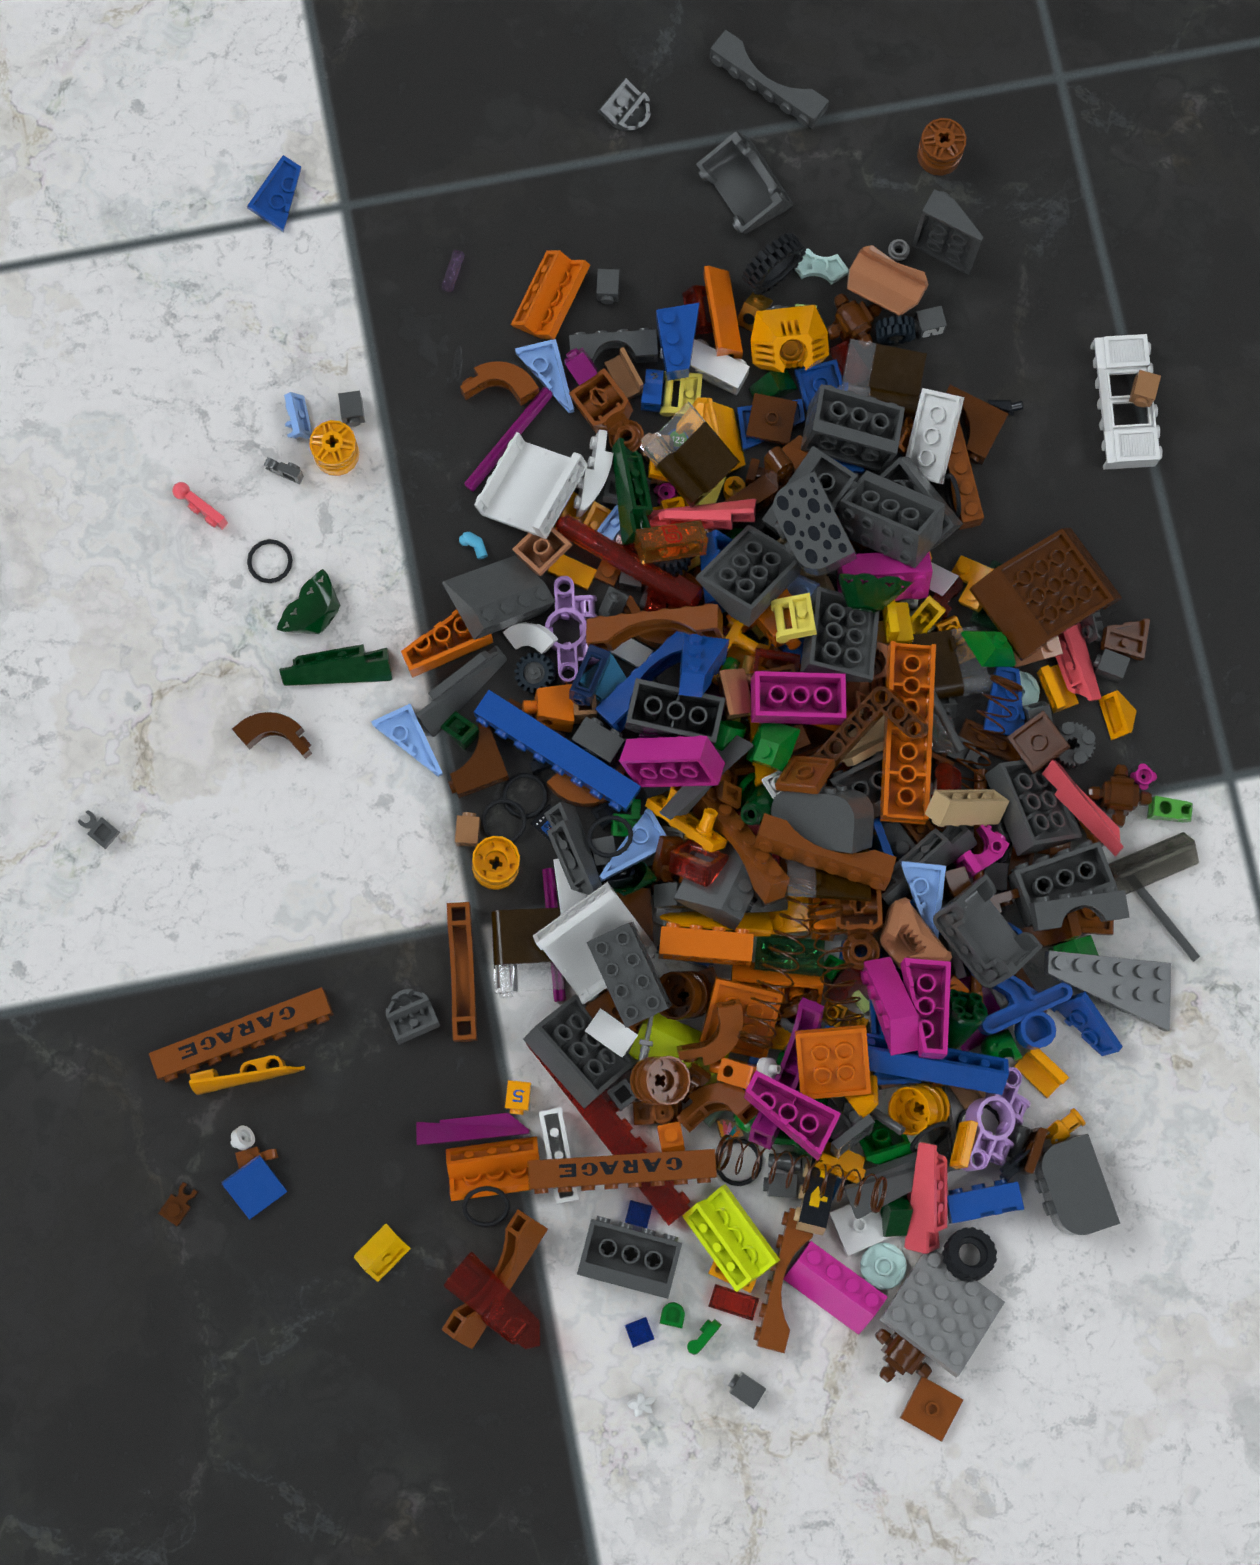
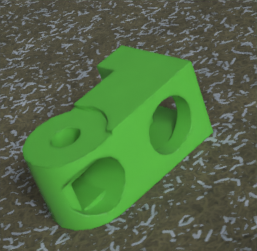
M1154 796L1152 797L1151 804L1148 805L1147 819L1172 820L1182 823L1191 822L1193 803Z

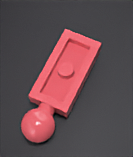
M178 482L173 486V495L177 499L187 500L189 503L187 507L197 515L199 513L203 514L206 517L204 520L214 528L218 526L223 530L228 524L223 515L190 491L186 483Z

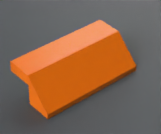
M546 250L511 325L540 339H555L590 264L586 260H571L560 250Z
M704 266L703 275L717 356L732 354L734 359H742L743 350L729 271L712 266Z
M537 1136L446 1149L451 1201L464 1200L470 1191L483 1186L496 1187L505 1194L529 1190L527 1161L540 1160ZM481 1191L474 1194L471 1198L499 1194L492 1191Z

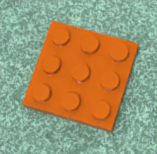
M716 977L699 1042L710 1038L717 1029L719 1019L716 1003L736 999L740 1000L742 1006V1031L759 1036H772L773 1031L768 1026L744 1014L764 1019H777L778 1013L761 1002L752 1000L750 997L780 1003L782 1002L783 995L778 991ZM770 1004L779 1011L781 1005ZM764 1021L773 1029L775 1028L776 1021ZM746 1037V1038H748V1039H750V1040H753V1041H756V1042L765 1044V1043H763V1042H761V1041H758V1040H755V1039ZM739 1039L731 1052L762 1058L767 1057L769 1049L756 1047Z
M866 1025L795 1031L800 1093L812 1099L871 1094Z

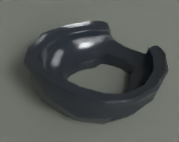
M631 866L606 879L603 883L608 882L612 889L628 886L635 879V869Z

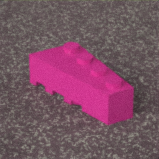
M757 1070L744 1095L748 1102L819 1161L840 1118V1112Z

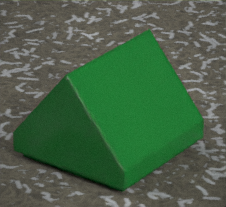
M830 954L822 966L835 967L845 964V962ZM844 969L831 970L824 975V978L831 984H834Z

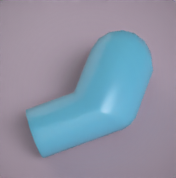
M464 532L459 537V542L462 546L470 545L474 547L477 559H484L488 556L481 537L472 532Z

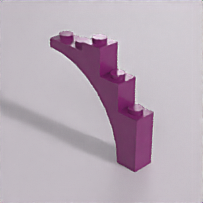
M804 997L799 1003L792 1034L780 1065L781 1072L776 1074L774 1079L796 1091L800 1089L795 1031L822 1029L821 1023L824 1006ZM759 1111L751 1126L749 1141L770 1150L781 1129Z

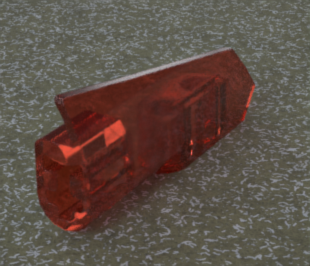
M470 1252L448 1278L444 1287L481 1315L482 1321L513 1345L519 1344L524 1349L540 1346V1321L473 1252Z

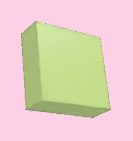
M858 989L850 998H861L855 1004L865 1014L869 1011V1001Z

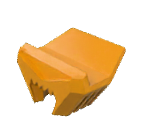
M805 305L756 311L751 335L752 363L760 369L784 373L785 368L804 366L805 370L823 362L829 356L828 331L816 306Z
M698 397L679 421L677 432L679 434L686 432L690 437L704 422H707L740 461L729 473L746 465L734 409L713 402L712 398Z

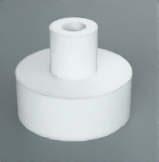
M762 1057L757 1063L756 1070L775 1079L776 1074L781 1072V1066L777 1065L773 1058Z
M241 1125L231 1133V1145L234 1148L246 1150L255 1143L254 1133L247 1126Z

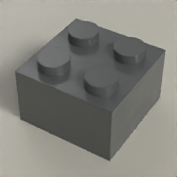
M585 717L573 736L572 743L613 768L625 745V740L622 738L623 735L615 729L609 731L604 728V724L597 718L592 717L589 719Z

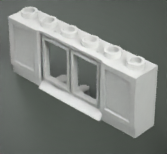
M1147 334L1094 338L1090 347L1091 350H1095L1093 368H1097L1098 375L1095 380V388L1099 389L1100 394L1097 408L1098 410L1101 409L1102 414L1099 428L1104 433V440L1101 445L1102 451L1106 452L1103 470L1155 467L1160 459H1162V447L1159 446L1158 440L1160 437V426L1156 425V417L1158 416L1157 404L1153 402L1150 407H1146L1148 424L1115 426L1113 404L1132 402H1129L1130 395H1111L1109 376L1137 374L1139 370L1153 373V364L1150 363L1149 357L1151 354V344L1148 342Z

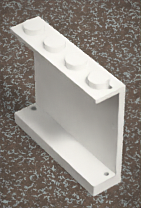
M516 432L513 439L508 443L503 456L498 460L492 475L487 479L481 494L477 496L474 506L482 516L547 539L587 469L588 464L581 454L574 452L571 458L525 442L520 433Z
M608 882L533 935L536 945L540 950H544L578 994L582 1004L593 1001L601 991L607 988L587 945L588 941L629 922H634L650 958L657 952L654 943Z

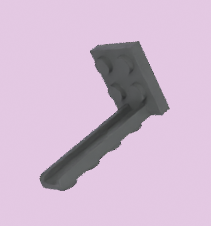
M828 1098L827 1106L841 1113L830 1136L833 1139L830 1155L839 1159L843 1153L851 1150L860 1140L872 1133L875 1121L868 1114L864 1118L859 1116L850 1123L834 1101Z

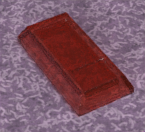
M715 1284L708 1307L753 1321L759 1298Z

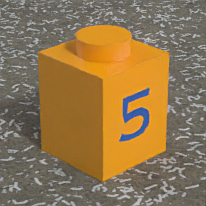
M508 1080L505 1109H510L509 1114L523 1115L524 1111H529L532 1086L530 1082Z

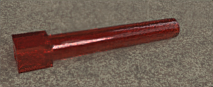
M569 514L560 517L557 521V531L566 539L667 598V603L678 609L684 606L695 607L700 602L702 588L680 575L676 578Z

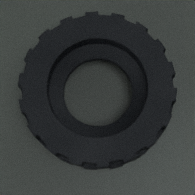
M974 1227L959 1229L947 1239L948 1241L943 1246V1262L946 1264L947 1270L953 1274L952 1276L959 1278L961 1281H978L995 1267L997 1249H995V1244L990 1239V1236L986 1235L981 1229L978 1230ZM972 1244L978 1248L980 1252L978 1264L970 1266L961 1260L959 1250L962 1245Z

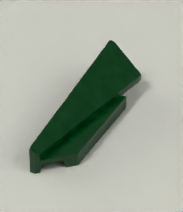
M618 438L612 447V453H614L613 464L622 545H628L653 535L647 515L649 516L652 513L653 508L642 455L637 451H630L624 445V439Z
M364 644L300 655L293 659L291 667L279 669L284 686L392 680L388 648L366 653Z

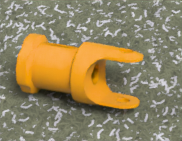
M1071 1109V1113L1061 1120H1056L1047 1128L1049 1134L1046 1136V1139L1051 1138L1052 1145L1066 1140L1070 1137L1071 1132L1079 1126L1083 1127L1086 1124L1076 1109Z

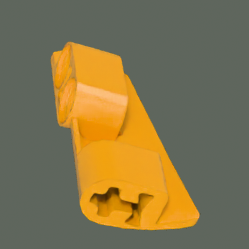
M669 912L660 916L661 920L680 924V928L689 927V925H701L703 930H712V927H724L726 930H732L699 912ZM747 912L736 928L747 929L749 934H754V937L771 936L773 933L768 912Z
M270 1055L244 1062L238 1074L219 1076L216 1069L190 1074L191 1080H189V1085L195 1094L200 1095L250 1082H258L304 1070L305 1066H286L282 1058ZM277 1060L279 1062V1067L269 1069L271 1061ZM251 1065H254L257 1071L246 1072L247 1068Z

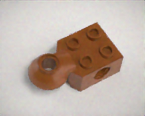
M605 368L569 392L573 403L595 433L599 429L607 431L611 447H613L618 438L624 439L627 436H632L629 441L624 442V445L630 451H637L642 445L644 431L637 422L629 420L633 411L631 404Z
M871 887V902L835 899V904L842 905L844 909V915L836 917L837 930H848L846 933H843L848 936L843 946L851 947L850 950L842 952L843 959L846 963H854L852 967L854 969L864 970V961L879 958V944L873 935L883 929L882 893L880 889ZM865 947L868 950L866 956L857 957L855 955L856 948Z

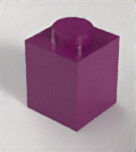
M583 347L579 350L575 348L566 354L565 365L579 386L598 374L596 366Z

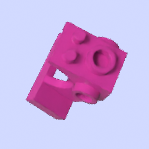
M982 824L976 829L984 843L983 852L981 854H973L969 850L953 862L956 868L966 867L969 879L1003 857L1010 844L1005 841L1006 838L1001 833L991 831L992 827L990 825L985 827Z

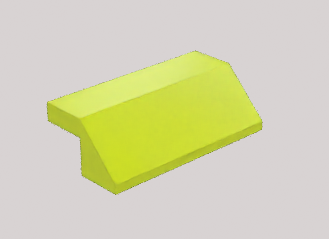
M660 1013L654 1015L649 1040L653 1041V1047H650L648 1057L673 1056L679 1058L677 1046L699 1042L701 1032L677 1020L667 1019ZM648 1019L642 1023L637 1034L638 1036L629 1051V1054L639 1060L642 1047L639 1042L640 1039L645 1040ZM702 1057L694 1061L712 1075L704 1086L717 1083L718 1074L709 1071L710 1064L704 1066ZM681 1060L686 1065V1067H688L692 1063L684 1062V1060Z
M726 1184L719 1187L707 1199L697 1202L682 1215L736 1292L763 1275L780 1261Z

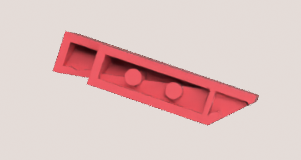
M756 499L653 510L648 516V521L651 527L657 528L677 525V528L732 530L733 522H755Z
M1078 623L1058 636L1063 654L1055 657L1068 691L1080 694L1088 698L1087 700L1095 701L1101 699V694L1086 641L1082 636V627Z
M1052 760L1042 775L1057 789L1054 795L1116 857L1124 848L1120 841L1119 827L1074 783L1060 763Z
M921 1142L918 1144L910 1201L913 1212L907 1236L905 1237L904 1247L908 1250L924 1254L940 1248L938 1231L947 1228V1159L944 1155L937 1152V1145Z

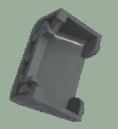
M737 131L696 163L700 169L698 171L700 177L705 182L709 181L715 185L734 214L732 225L738 233L747 234L793 206L792 200L756 146L748 137Z
M984 874L942 907L933 916V923L978 982L984 987L992 988L1015 975L1043 946L1029 932H1022L1019 935L1015 933L990 901L996 893V888L987 874Z

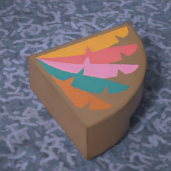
M727 1119L716 1120L720 1138L725 1134L730 1135L732 1138L744 1136L742 1130L734 1122Z

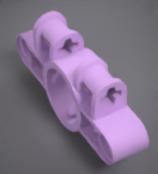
M560 576L554 582L555 611L548 617L545 627L553 633L552 625L561 618L564 620L573 618L580 624L579 640L572 644L571 642L563 644L555 642L551 646L557 652L559 680L563 685L573 684L578 673V665L582 664L588 650L586 622L587 619L598 616L595 614L597 597L594 595L575 596L573 580L568 576ZM562 584L570 586L567 592H561L558 588ZM592 657L588 665L597 664L600 660ZM566 670H572L575 673L569 679L564 678L562 674Z
M1009 1068L1008 1082H1006L1002 1095L986 1092L987 1096L977 1099L969 1105L965 1121H975L978 1123L968 1168H962L963 1170H982L986 1168L989 1161L1000 1166L1007 1162L1008 1152L1014 1146V1143L1007 1137L1012 1133L1015 1124H1023L1024 1120L1022 1118L1026 1108H1029L1031 1105L1030 1101L1017 1093L1022 1082V1075L1017 1068ZM987 1103L999 1115L1000 1123L994 1135H992L991 1131L985 1130L981 1121L983 1108Z

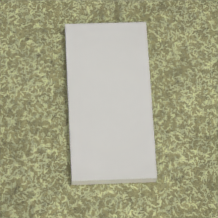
M922 388L905 457H910L928 481L943 484L964 397Z

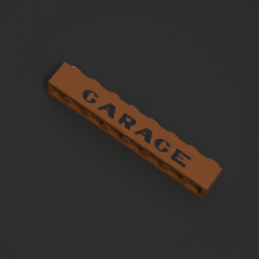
M321 987L150 1052L149 1056L157 1079L170 1082L179 1078L178 1074L185 1071L187 1074L199 1071V1066L208 1063L211 1066L222 1061L221 1058L230 1055V1058L241 1055L244 1053L243 1049L252 1047V1049L262 1047L265 1045L264 1041L272 1038L274 1041L287 1037L286 1033L295 1030V1033L308 1029L307 1025L316 1022L317 1025L330 1020L329 1016L334 1014L325 989Z
M715 1149L527 1161L529 1190H534V1194L549 1193L548 1189L558 1188V1193L572 1192V1187H581V1191L595 1190L597 1185H604L605 1190L618 1189V1184H627L628 1188L642 1187L641 1183L651 1182V1187L665 1186V1181H674V1185L688 1184V1180L697 1179V1184L711 1183V1178L717 1177Z

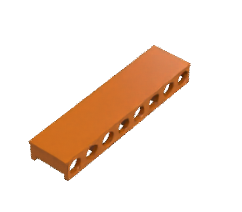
M891 641L887 649L886 687L892 689L928 724L929 730L924 738H910L884 715L880 821L925 825L929 819L925 812L930 803L936 644H931L930 646ZM887 692L885 693V702L888 700ZM898 707L895 710V716L897 719H901L905 712L903 707ZM918 722L912 725L911 730L913 734L917 735L921 731V725Z

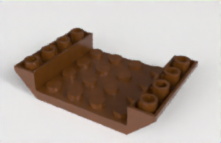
M1071 528L1058 530L998 566L969 589L997 629L1006 636L1008 643L1020 661L1036 653L1044 644L1102 608L1105 610L1122 599L1121 595Z

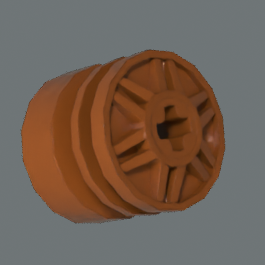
M939 118L926 125L922 132L917 153L919 164L926 172L932 175L943 176L957 169L963 156L967 138L964 129L958 122L952 119Z
M673 1056L643 1058L634 1066L630 1076L633 1094L639 1101L648 1105L677 1104L687 1095L691 1083L690 1072L686 1065L679 1058Z

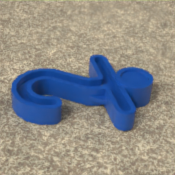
M1007 922L1017 935L1022 933L1019 928ZM1013 975L992 987V989L1006 997L1008 1001L1007 1007L988 1015L978 1030L983 1035H991L1015 1024V1038L1022 1047L1030 1050L1046 1047L1052 1043L1056 1036V1025L1051 1016L1043 1011L1069 1000L1073 994L1072 987L1066 983H1059L1038 992Z

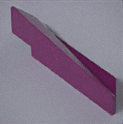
M509 1113L440 1120V1123L416 1122L418 1146L530 1134V1130Z

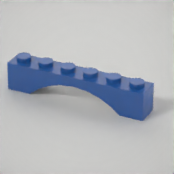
M676 631L672 636L668 637L661 647L651 653L640 667L635 668L631 675L624 682L618 684L615 690L595 708L600 717L612 729L620 733L625 729L636 678L653 681L664 670L681 662L683 639L686 633Z

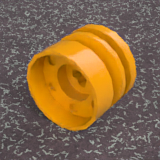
M330 420L321 423L312 432L309 445L316 465L321 471L328 475L340 476L347 474L355 468L359 461L360 452L354 433L348 425L341 421ZM332 442H336L335 447L332 448Z
M491 836L477 844L473 852L472 871L480 885L488 889L500 890L508 887L515 881L520 862L517 847L511 840L503 836ZM498 861L499 866L497 869H492V864Z
M929 1082L898 1089L892 1094L888 1104L889 1117L905 1127L903 1134L911 1136L919 1134L935 1123L946 1122L950 1113V1104L946 1093L941 1087H931Z

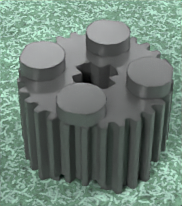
M1074 722L1063 723L1057 729L1067 743H1072L1075 748L1073 750H1066L1054 760L1058 761L1064 770L1067 768L1070 770L1080 768L1094 754L1096 737L1090 729L1087 730V726L1083 727L1082 723L1080 725L1078 722L1075 724Z

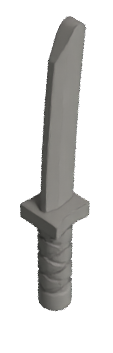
M654 1015L648 1019L645 1040L640 1039L639 1044L642 1047L638 1062L648 1057L650 1047H653V1041L649 1040Z

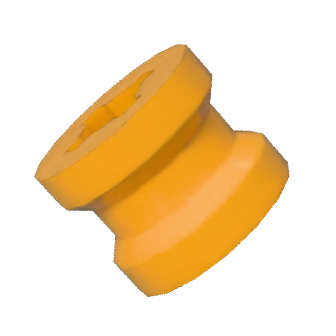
M738 476L726 479L723 488V494L726 499L746 487L743 479Z

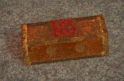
M701 520L636 529L635 548L641 564L706 555L708 538Z

